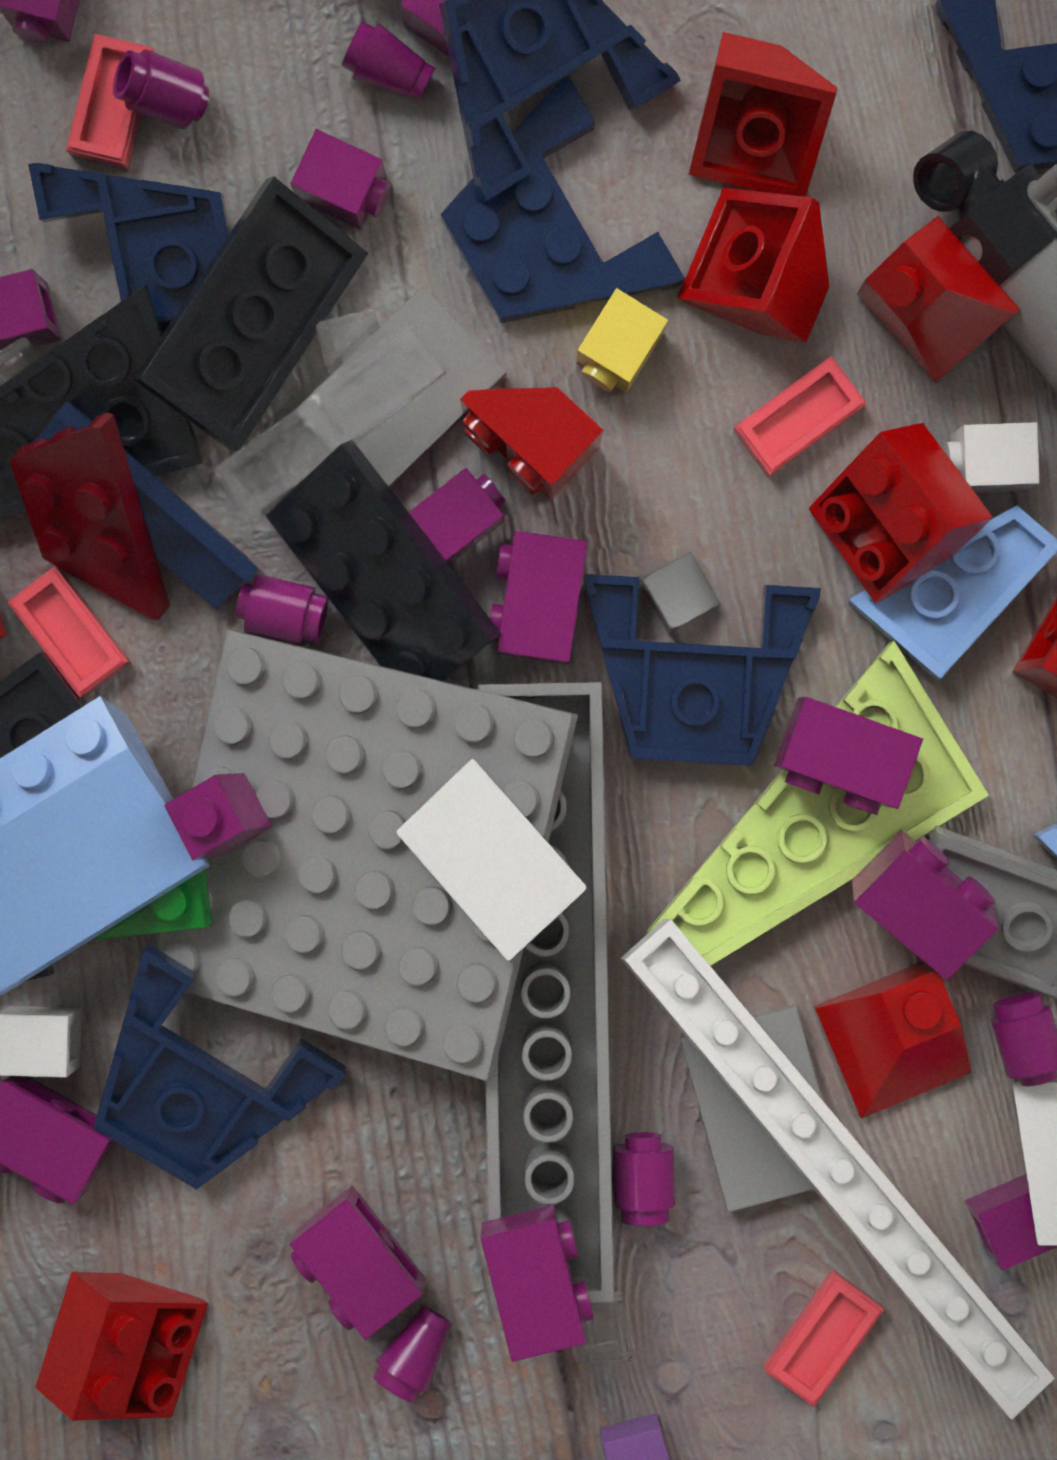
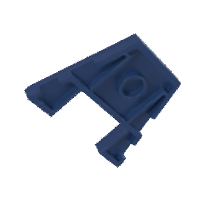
M444 0L439 3L475 190L480 201H488L532 173L503 118V114L601 54L628 110L638 108L681 81L678 73L667 62L662 63L644 44L646 40L631 24L626 26L602 0Z
M937 0L935 3L937 15L942 25L947 24L958 46L956 50L957 56L964 70L970 71L984 100L981 105L1014 173L1019 172L1030 163L1037 170L1052 168L1057 163V43L1003 50L995 0Z
M569 75L556 84L512 134L532 173L488 201H480L472 178L440 214L444 226L500 323L575 309L577 305L610 299L616 288L632 297L633 294L661 289V291L674 289L682 285L685 280L659 232L603 262L544 160L545 157L595 129V121Z
M43 163L28 164L39 220L48 222L103 212L120 300L123 301L147 284L162 332L164 333L230 234L223 194L216 191L106 175L105 173L87 170L80 171Z
M585 574L584 587L630 758L753 766L781 696L780 692L792 662L797 656L811 615L815 611L820 599L821 588L765 585L763 587L760 648L638 641L636 639L640 577Z
M148 943L142 952L94 1129L197 1190L258 1144L259 1138L283 1120L290 1121L306 1109V1103L326 1088L331 1090L341 1083L347 1075L346 1066L301 1038L268 1086L262 1087L167 1029L162 1024L194 980L195 972Z

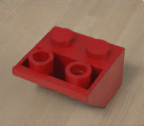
M558 387L468 390L460 398L464 418L461 423L466 428L463 431L464 434L487 456L490 457L496 450L509 461L507 464L510 469L508 472L509 476L533 498L541 491L552 500L600 447L603 429Z
M924 423L881 431L808 508L875 603L885 600L955 555L993 519V516Z
M71 1272L35 1388L72 1421L171 1418L208 1303L201 1298L123 1273Z

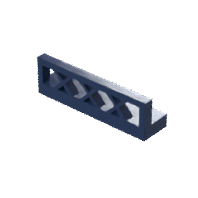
M66 401L54 415L55 418L34 441L39 439L50 440L56 432L71 426L78 430L90 425L92 420L70 401ZM124 449L156 558L212 607L218 610L243 580L247 583L259 568L256 563Z

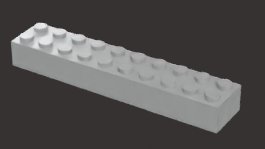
M602 682L478 685V690L578 714L548 843L587 886V889L523 949L494 1077L486 1081L488 1221L554 1204L558 1222L570 1220L579 1254V1258L569 1260L574 1284L586 1282L591 1303H614ZM489 1275L490 1305H497Z

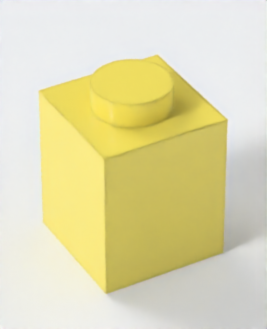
M616 288L577 350L576 362L584 366L581 374L591 383L605 391L611 392L616 386L627 393L664 334L668 320Z

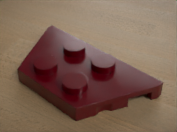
M101 414L88 426L78 430L71 426L56 432L50 440L39 439L22 446L9 462L42 558L144 616L159 620L170 604L114 414Z

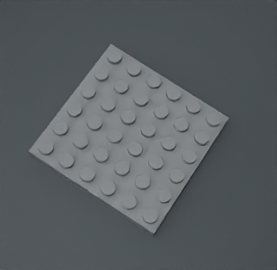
M227 630L192 788L215 774L245 773L272 827L223 856L206 858L209 867L205 871L213 924L206 928L160 933L157 949L195 972L194 980L185 991L186 993L488 1081L494 1077L523 949L511 960H506L396 832L471 759H474L542 837L549 842L578 714L240 631Z

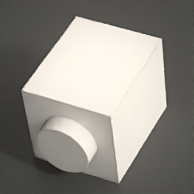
M1037 422L963 425L951 434V442H945L944 452L975 493L1025 491L1039 484Z
M9 1006L0 1011V1076L68 1077L79 1069L82 1008Z

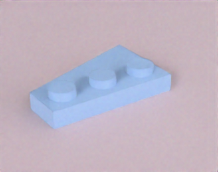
M1016 505L989 521L955 555L885 600L875 603L868 592L864 590L850 598L848 604L889 640L895 641L905 654L939 682L1057 553V539Z

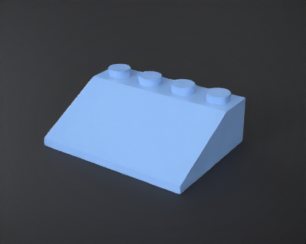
M101 696L0 758V996L209 867L206 859L192 861L164 806L173 798L128 715Z

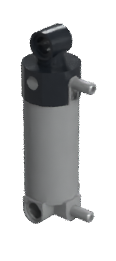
M961 131L919 159L913 173L915 191L920 200L929 208L939 212L951 211L956 217L954 220L956 224L950 230L1020 308L1002 326L1057 393V163L1043 176L1030 163L1006 182L1003 179L1000 181L996 176L998 169L997 154L991 142L977 132Z

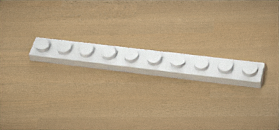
M665 918L620 959L1005 1416L1013 1420L1055 1379L674 922L671 919Z

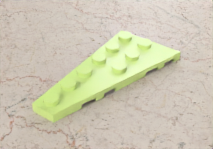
M895 641L888 643L835 707L923 738L899 809L881 805L878 815L859 810L842 803L846 794L842 790L823 784L820 794H815L785 783L788 771L782 769L648 928L647 933L653 930L665 918L671 919L711 966L855 878L901 829L911 838L917 840L932 831L935 826L942 825L989 796Z

